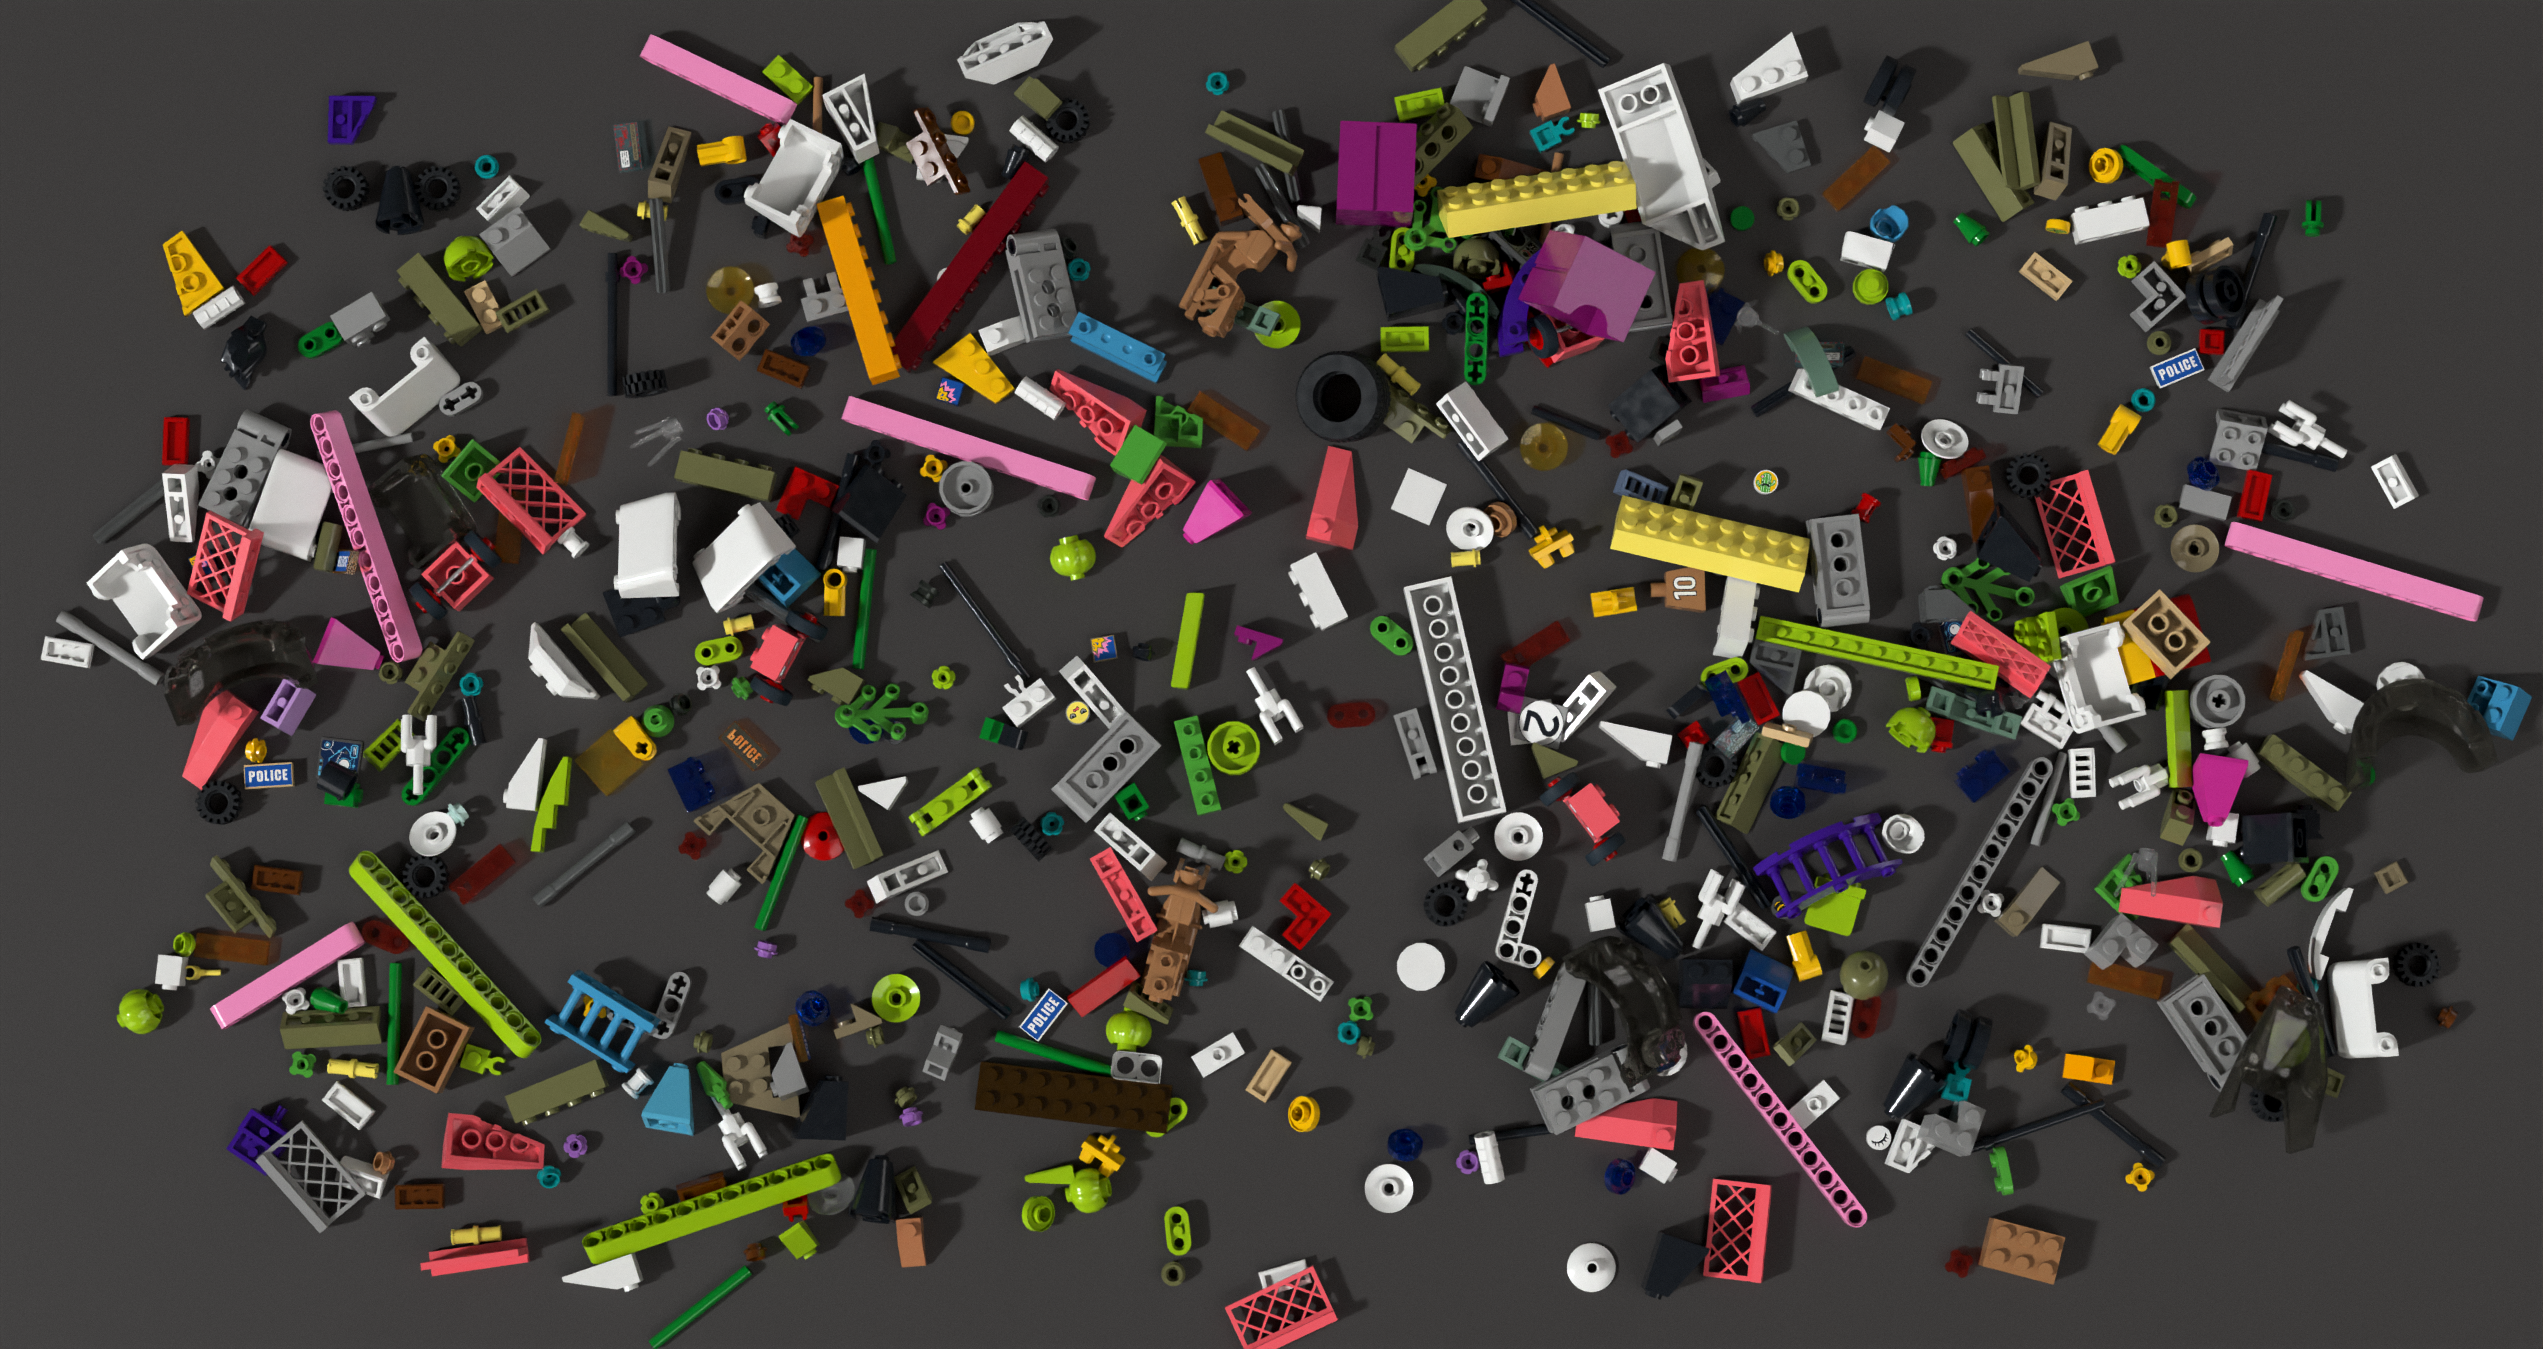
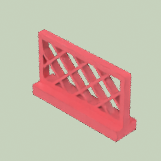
M521 447L517 448L489 473H484L478 478L476 488L543 555L550 550L551 546L567 529L574 527L586 517V513ZM520 456L526 462V469H513L512 461ZM497 473H509L508 484L498 483L493 477ZM512 474H526L525 485L512 484ZM529 475H539L543 479V486L529 485ZM511 489L525 490V501L515 500L511 496ZM529 490L542 491V502L528 501ZM546 492H556L559 495V503L545 502ZM528 506L542 507V518L532 517L528 513ZM545 507L559 508V519L545 518ZM562 508L573 509L577 516L573 520L562 519ZM545 523L559 524V531L551 537L545 531Z
M2081 471L2077 474L2050 481V487L2047 488L2056 492L2051 503L2048 504L2042 501L2040 497H2035L2058 578L2061 579L2114 564V555L2089 471ZM2076 481L2078 490L2074 497L2061 491L2065 482ZM2061 484L2059 489L2052 487L2054 485ZM2058 494L2071 500L2065 512L2052 506ZM2078 494H2080V498H2081V501H2082V502H2080V501H2078V500L2076 499V497H2077ZM2074 502L2084 508L2085 512L2081 520L2067 514ZM2042 504L2048 507L2045 513ZM2050 509L2063 515L2057 527L2047 523L2046 516ZM2085 516L2087 518L2088 525L2083 523ZM2065 517L2078 523L2072 536L2059 529ZM2080 525L2091 531V537L2087 544L2074 537ZM2049 527L2055 530L2052 536ZM2057 531L2070 538L2064 550L2054 546L2053 538ZM2092 539L2094 541L2095 548L2089 545ZM2072 540L2085 546L2079 558L2066 552ZM2087 548L2097 552L2099 562L2089 565L2081 560ZM2056 550L2062 553L2059 559L2057 557ZM2064 555L2077 561L2072 570L2062 573L2059 563ZM2079 563L2085 565L2084 567L2077 568Z
M211 510L207 512L187 594L223 612V618L230 622L244 614L264 532L258 529L250 531ZM212 521L219 524L222 530L221 533L215 534L211 526ZM234 531L242 535L240 544L236 545L230 532ZM222 535L225 536L230 548L223 550L217 538ZM212 540L217 550V553L212 555L206 546L207 541ZM231 550L236 558V563L233 565L230 564L225 554ZM218 555L225 568L218 570L213 560V557ZM203 561H207L212 573L205 574L202 568ZM228 572L231 578L229 585L225 584L220 573ZM214 576L220 588L213 590L208 580L209 577ZM202 581L207 593L203 594L196 590L197 582ZM222 591L226 603L219 602L215 593Z
M1972 611L1967 614L1958 633L1951 641L1953 646L1975 661L1999 666L1997 676L2030 699L2046 678L2045 676L2051 668L2049 664Z
M1713 1179L1706 1247L1710 1250L1705 1257L1703 1276L1755 1283L1763 1282L1772 1185ZM1718 1184L1728 1185L1734 1193L1724 1202L1717 1195ZM1733 1186H1738L1741 1188L1738 1191H1736L1733 1188ZM1746 1187L1756 1188L1755 1199L1747 1205L1739 1193ZM1737 1196L1745 1207L1736 1215H1733L1725 1204ZM1716 1199H1717V1200L1719 1201V1203H1720V1205H1719L1717 1208H1716ZM1755 1203L1753 1212L1749 1207ZM1723 1206L1732 1218L1720 1226L1714 1217L1715 1212ZM1747 1209L1753 1216V1223L1744 1229L1736 1217ZM1734 1220L1742 1232L1731 1240L1723 1228ZM1714 1224L1718 1227L1715 1232H1713ZM1752 1228V1235L1750 1236L1747 1231ZM1721 1231L1729 1243L1718 1251L1712 1244V1237ZM1745 1234L1751 1241V1245L1742 1254L1734 1244V1241ZM1729 1245H1732L1740 1256L1728 1264L1720 1253ZM1711 1247L1716 1252L1713 1256H1711ZM1750 1252L1748 1261L1745 1255ZM1718 1255L1727 1267L1719 1273L1710 1272V1261ZM1741 1258L1748 1265L1747 1276L1737 1275L1731 1267ZM1727 1269H1729L1732 1272V1274H1727L1724 1272Z
M527 1238L429 1252L430 1261L420 1263L421 1271L431 1269L432 1276L527 1263L530 1262Z
M1313 1265L1225 1306V1310L1244 1349H1277L1338 1320ZM1310 1272L1315 1281L1311 1291L1298 1286L1301 1277ZM1297 1279L1295 1285L1289 1283V1282H1291V1281ZM1287 1285L1294 1288L1290 1301L1276 1297L1279 1287ZM1316 1285L1318 1287L1320 1294L1314 1292ZM1275 1289L1273 1295L1268 1294V1292ZM1297 1289L1310 1294L1306 1307L1292 1303ZM1264 1295L1272 1298L1267 1312L1254 1307L1257 1297ZM1312 1296L1323 1298L1327 1308L1318 1312L1309 1309ZM1253 1300L1251 1306L1245 1304V1303H1247V1302ZM1274 1300L1288 1304L1284 1317L1270 1313ZM1238 1306L1249 1308L1246 1321L1243 1322L1235 1319L1232 1309ZM1290 1306L1304 1310L1301 1320L1294 1322L1286 1319ZM1252 1310L1266 1315L1262 1328L1248 1323ZM1307 1311L1313 1313L1312 1315L1305 1317ZM1269 1316L1282 1320L1280 1329L1274 1333L1264 1329ZM1285 1322L1291 1324L1283 1328ZM1238 1323L1244 1325L1242 1332ZM1246 1327L1260 1331L1257 1341L1247 1345L1243 1336ZM1263 1332L1269 1334L1261 1338Z

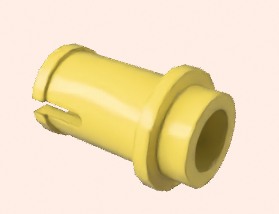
M645 200L644 203L639 202L637 216L642 217L643 220L645 217L650 218L649 203ZM667 205L663 206L664 221H666L668 214Z
M975 204L963 219L958 220L957 227L966 235L973 233V228L986 215V212Z
M1472 548V551L1451 552L1452 567L1468 565L1476 567V565H1481L1480 550L1475 551V548Z
M751 614L734 619L728 617L727 620L723 621L726 635L731 634V636H734L733 633L755 629Z
M1668 897L1658 905L1675 929L1678 927V923L1682 925L1686 920L1674 903L1676 901Z

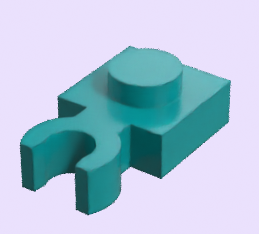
M1569 117L1561 118L1556 126L1550 120L1530 130L1529 133L1540 153L1561 144V135L1570 136L1574 133V127L1565 130L1562 126L1569 121Z
M1959 1060L1956 1063H1952L1951 1068L1954 1075L1950 1073L1946 1075L1945 1080H1948V1083L1943 1088L1941 1096L1943 1099L1954 1102L1967 1101L1972 1082L1971 1079L1965 1078L1971 1069L1967 1067L1964 1070L1960 1069L1958 1066Z

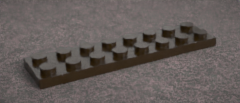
M981 1061L974 1110L1167 1134L1173 1085L1119 1080L1110 1077Z

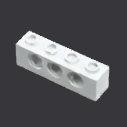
M1797 370L1788 391L1868 428L1881 430L1890 410L1889 407L1841 385H1838L1839 391L1816 398L1808 383V376L1805 370Z

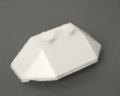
M1045 21L1038 23L1020 22L975 41L957 61L965 78L997 84L1038 66L1053 38Z
M534 622L531 625L528 659L532 663L530 666L531 670L538 677L543 676L548 681L545 686L554 696L558 693L562 697L600 698L601 696L544 629Z

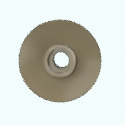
M2195 524L2188 525L2174 535L2171 542V555L2174 562L2181 569L2198 573L2209 569L2216 562L2219 555V543L2215 534L2207 527ZM2191 545L2196 546V554H2192L2189 551Z

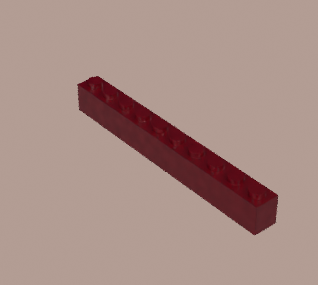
M1026 161L894 339L895 346L891 347L893 355L898 354L902 369L910 374L912 370L916 371L923 362L921 357L926 350L930 352L938 341L935 338L940 331L944 333L952 322L950 318L953 313L961 311L966 303L964 298L968 293H974L980 284L978 279L982 274L986 275L994 265L992 262L997 254L1000 256L1005 251L1008 235L1018 233L1022 226L1020 224L1024 216L1029 217L1036 207L1034 205L1038 197L1043 198L1050 188L1048 177Z

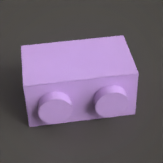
M284 677L260 718L292 736L316 694L297 682Z

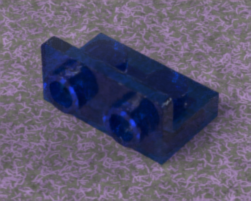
M1721 287L1718 292H1712L1708 304L1711 305L1709 310L1715 342L1723 345L1745 302L1724 292L1725 289Z
M1726 670L1705 680V685L1721 717L1731 713L1733 718L1738 716L1741 724L1750 721L1747 711Z
M1984 749L1974 758L1977 761L1970 768L1968 765H1965L1956 773L1958 778L1954 781L1955 784L1972 803H1975L2011 772L1997 757V752L1994 749L1988 752Z
M692 756L687 758L688 760L667 769L688 813L715 801L713 795L716 794L710 781L706 782L702 774L706 772L700 759L695 760V757Z
M1799 763L1797 765L1794 787L1843 795L1846 792L1847 784H1844L1846 772Z

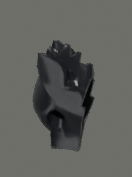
M250 316L242 326L231 332L232 336L227 340L220 359L222 363L227 364L224 370L230 371L229 377H234L243 390H246L253 371L264 360L267 353V345L263 335L267 328V323L253 316Z

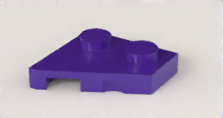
M329 96L328 143L330 145H354L377 102V98L375 96Z

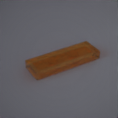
M1874 145L1821 195L1838 212L1887 167L1890 161Z
M1867 356L1864 357L1856 380L1922 405L1925 403L1933 382Z
M1201 391L1187 410L1189 414H1195L1203 418L1204 424L1245 451H1248L1260 433V430Z
M572 412L554 479L555 483L562 486L568 484L585 421L581 414Z
M511 491V496L515 500L525 501V492ZM499 511L495 551L501 557V563L519 564L522 533Z
M2295 630L2289 633L2269 697L2270 701L2279 703L2284 700L2304 632Z
M197 933L194 957L268 966L271 942Z
M2091 961L2086 983L2159 1000L2164 976L2112 964L2102 970Z

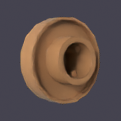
M1499 501L1494 502L1484 510V513L1489 516L1493 523L1495 536L1505 537L1515 530L1517 525L1516 516L1507 504Z

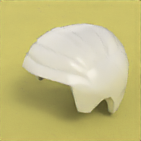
M1897 814L1890 817L1884 823L1882 838L1886 846L1900 853L1916 852L1922 846L1925 838L1921 824L1912 816L1906 814Z

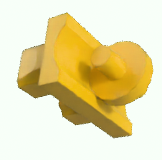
M1543 525L1539 527L1541 534L1534 538L1537 545L1528 549L1530 555L1545 569L1555 563L1550 553L1556 549L1559 550L1563 558L1574 553L1571 542L1574 539L1566 529L1558 533L1556 527L1547 531Z
M1634 587L1590 594L1594 618L1637 611Z
M1090 1134L1082 1144L1081 1148L1083 1149L1079 1156V1159L1086 1164H1090L1095 1157L1101 1160L1103 1163L1098 1170L1106 1177H1109L1114 1171H1118L1126 1158L1118 1153L1121 1147L1113 1143L1117 1138L1114 1134L1110 1139L1103 1135H1100L1097 1139Z

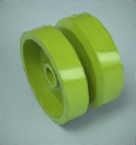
M1239 721L1226 722L1219 725L1211 733L1207 743L1208 756L1212 765L1219 772L1229 776H1240L1249 772L1256 765L1260 756V742L1256 732L1248 725ZM1231 745L1238 746L1237 753L1234 754L1229 751Z

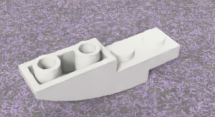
M1254 926L1251 927L1239 945L1320 1002L1334 983V981Z

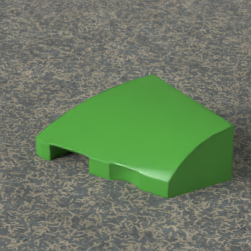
M1156 396L1154 436L1167 443L1166 446L1201 448L1203 418L1195 414H1189L1184 408L1178 405L1175 407L1163 401V397Z
M2130 854L2125 855L2094 888L2117 912L2119 911L2122 888L2142 885L2140 874L2136 875L2131 863L2133 857ZM2122 913L2131 921L2139 917L2138 915Z

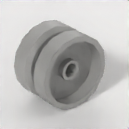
M961 461L951 465L944 471L940 479L939 492L942 501L952 513L961 517H974L982 514L990 506L994 497V486L989 474L982 466L973 462ZM965 485L971 487L970 491L967 493L963 492V486Z
M2212 675L2201 679L2189 690L2190 718L2196 725L2205 729H2218L2231 725L2241 717L2245 709V695L2242 687L2234 679L2226 675ZM2213 698L2216 699L2217 702H2218V705H2217L2216 707H2215V704H2216V703H2213V702H2212V699H2213Z

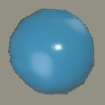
M1895 205L1886 209L1880 208L1870 220V230L1874 237L1891 243L1898 241L1909 227L1907 214L1903 209Z

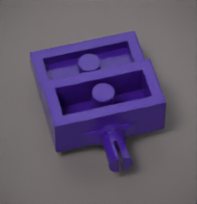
M279 1105L273 1116H268L258 1109L252 1108L238 1127V1132L226 1149L265 1176H268L255 1160L289 1132L280 1122L286 1112H288V1109ZM288 1138L284 1143H290V1138ZM278 1147L273 1151V1154L280 1159L287 1147Z

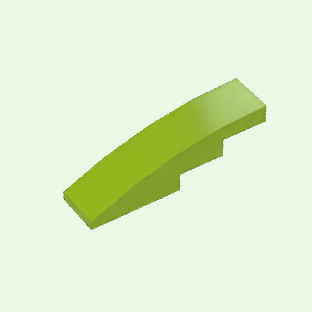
M563 756L550 779L541 801L531 845V851L544 853L546 829H556L558 805L568 806L572 758Z

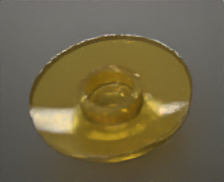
M1698 248L1688 250L1681 256L1677 265L1679 282L1687 283L1704 280L1706 294L1717 289L1724 278L1725 269L1723 261L1715 251L1709 248L1703 251ZM1703 265L1706 268V272L1699 273L1697 267Z
M732 266L723 267L715 271L709 278L706 286L707 298L717 311L730 314L740 301L749 306L754 296V284L744 270ZM735 288L736 292L734 295L729 296L727 290Z
M1539 423L1533 425L1525 431L1521 438V456L1525 463L1535 470L1549 471L1555 469L1564 461L1567 455V439L1564 433L1552 424ZM1541 444L1547 445L1548 450L1546 452L1539 450Z

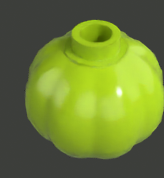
M1078 535L1059 539L1060 545L1054 546L1050 554L1052 568L1060 575L1070 576L1071 581L1085 578L1084 573L1090 570L1095 563L1096 553L1094 547L1086 539L1079 540Z
M144 989L131 990L125 994L120 1002V1014L117 1015V1021L122 1028L127 1027L134 1033H150L157 1028L162 1019L163 1003L157 994L153 995Z
M1124 1007V1011L1114 1014L1106 1025V1036L1111 1044L1117 1045V1051L1136 1052V1048L1144 1047L1152 1035V1027L1149 1020L1140 1013Z
M1085 1168L1077 1171L1074 1174L1075 1180L1068 1188H1065L1067 1201L1072 1202L1079 1211L1084 1213H1094L1103 1209L1108 1202V1197L1112 1196L1109 1178L1104 1177L1099 1170L1094 1168Z

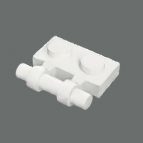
M2040 690L2036 698L2041 700L2043 705L2039 707L2032 703L2021 720L2020 725L2061 750L2074 730L2073 727L2066 724L2069 720L2066 705L2057 700V696L2051 692L2048 694ZM2050 707L2062 713L2060 719L2048 712Z

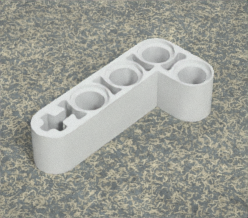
M1522 870L1515 878L1495 948L1496 956L1500 960L1525 968L1536 967L1541 961V953L1537 948L1521 943L1538 883L1537 875L1531 870ZM1526 874L1530 875L1529 879L1533 881L1532 884L1527 885L1525 891L1530 892V896L1524 893H1516L1517 888L1522 890L1523 882L1520 881V877H1525ZM1517 897H1522L1526 901V908L1522 911L1516 910L1513 906V901ZM1515 920L1519 923L1520 930L1517 934H1511L1507 931L1506 927L1509 921ZM1505 943L1510 944L1513 948V954L1508 958L1503 957L1500 953V947ZM1528 950L1536 954V961L1533 964H1527L1523 959L1524 953Z

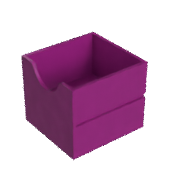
M1340 121L1336 225H1379L1384 227L1411 228L1414 203L1417 124Z
M1550 230L1535 261L1536 266L1532 268L1518 300L1587 335L1624 342L1656 272L1587 236Z

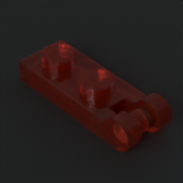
M2155 179L2146 246L2167 248L2166 244L2172 240L2180 181L2168 183L2162 182L2163 179ZM2161 191L2171 192L2170 199L2160 198Z
M1557 620L1502 654L1501 658L1504 662L1507 661V663L1529 667L1568 643L1570 639ZM1518 653H1521L1525 659L1520 664L1515 657Z
M499 844L451 883L449 888L453 893L456 892L460 897L459 901L465 906L517 862L503 845ZM467 881L473 887L469 891L463 886Z

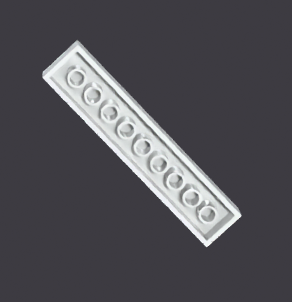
M1450 576L1406 586L1403 591L1458 824L1506 813L1452 578Z

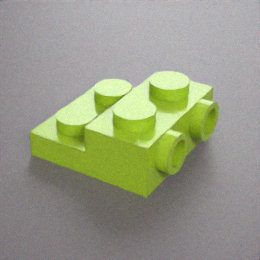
M2055 611L2045 612L2035 617H2025L2014 622V637L2018 644L2047 664L2062 659Z

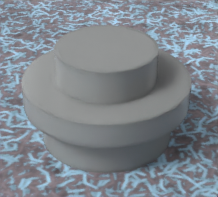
M913 892L905 899V908L911 915L920 916L928 910L929 900L925 894Z

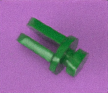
M2306 200L2305 222H2302V228L2306 229L2305 236L2317 237L2320 235L2319 229L2324 227V223L2321 222V200H2316L2315 221H2311L2312 201Z
M773 401L764 410L767 414H770L767 419L769 422L774 421L789 437L792 432L782 423L778 416L781 415L795 430L799 426L784 411L786 408L784 405L777 407L778 404Z

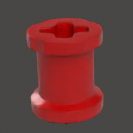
M1863 492L1861 501L1850 514H1859L1860 521L1868 524L1872 513L1876 507H1880L1881 503L1871 495Z

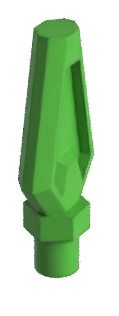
M705 1061L698 1063L696 1069L706 1095L714 1097L718 1103L722 1104L725 1110L731 1108L733 1103L729 1099L730 1094L726 1090V1080Z

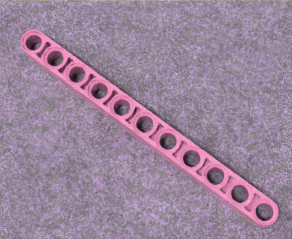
M852 396L848 397L841 418L851 424L967 462H973L982 467L1089 501L1096 481V477Z
M337 410L314 414L310 420L311 429L389 653L395 662L418 658L422 654V644L344 420Z
M2231 522L2224 545L2236 551L2468 621H2478L2484 600L2482 596L2237 522Z
M1710 1012L1696 1014L1693 1019L1695 1030L1847 1225L1855 1228L1863 1226L1867 1220L1865 1209L1717 1018ZM1704 1015L1708 1016L1711 1020V1025L1706 1030L1702 1029L1698 1022ZM1717 1035H1722L1726 1039V1044L1721 1049L1716 1048L1713 1042ZM1733 1054H1737L1741 1059V1063L1737 1068H1732L1729 1065V1057ZM1749 1073L1753 1074L1756 1078L1755 1085L1752 1087L1745 1086L1743 1081L1744 1077ZM1762 1093H1767L1771 1097V1102L1766 1107L1759 1104L1758 1099ZM1778 1112H1782L1786 1117L1785 1123L1781 1126H1777L1773 1119ZM1792 1132H1798L1801 1136V1140L1797 1145H1791L1789 1142V1135ZM1808 1151L1814 1152L1816 1156L1815 1162L1811 1165H1807L1804 1162V1154ZM1824 1170H1827L1831 1175L1830 1181L1826 1184H1822L1819 1181V1174ZM1838 1190H1843L1846 1194V1198L1842 1203H1836L1834 1200V1193ZM1854 1209H1857L1861 1214L1860 1220L1856 1223H1852L1849 1220V1213Z

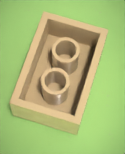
M2160 589L2120 626L2170 680L2211 643Z

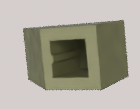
M843 667L812 675L808 678V681L812 683L810 688L822 695L825 691L833 695L831 700L840 706L845 704L851 705L866 682Z
M2173 788L2161 823V839L2183 846L2194 823L2196 798L2193 793Z

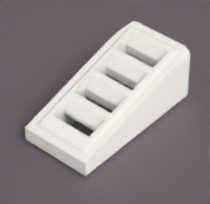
M2094 748L2067 750L2071 798L2096 797ZM2087 756V761H2076V757ZM2076 766H2088V770L2076 771ZM2088 775L2089 780L2076 781V776ZM2089 785V790H2077L2076 786Z
M1830 991L1821 1037L1822 1041L1845 1045L1854 998L1847 993ZM1834 1000L1847 1002L1848 1004L1847 1006L1834 1004ZM1832 1010L1846 1012L1845 1016L1834 1014ZM1835 1020L1844 1022V1025L1842 1026L1830 1023V1021ZM1829 1030L1842 1032V1035L1831 1033Z

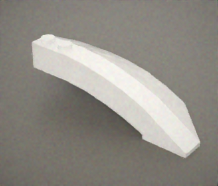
M1662 63L1599 89L1598 92L1623 161L1636 183V203L1642 224L1702 251L1724 243V234L1706 167L1670 65Z

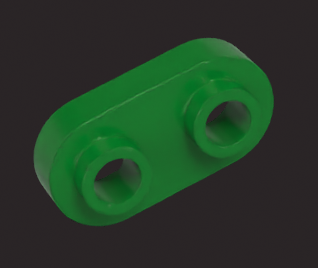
M327 322L301 337L298 349L306 358L315 359L339 346L344 339L334 322ZM329 330H334V332H335L334 336L331 337V338H328V336H327L328 331H329ZM313 342V348L308 350L306 348L307 343Z

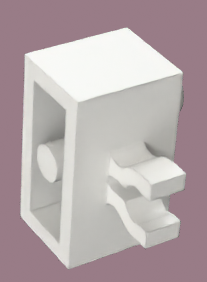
M1017 675L1015 679L1019 682L1018 687L1022 690L1020 694L1016 689H1012L1008 683L1004 685L1008 692L1016 697L1002 707V709L1018 729L1056 700L1055 696L1041 679H1038L1026 689L1023 680Z

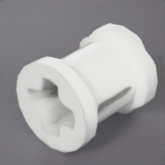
M573 527L567 529L557 540L559 544H563L572 553L571 556L574 559L579 557L589 546L587 541L584 542L575 533Z
M639 1067L636 1069L637 1073L627 1083L624 1082L621 1085L634 1099H638L639 1094L648 1085L654 1083L652 1078Z

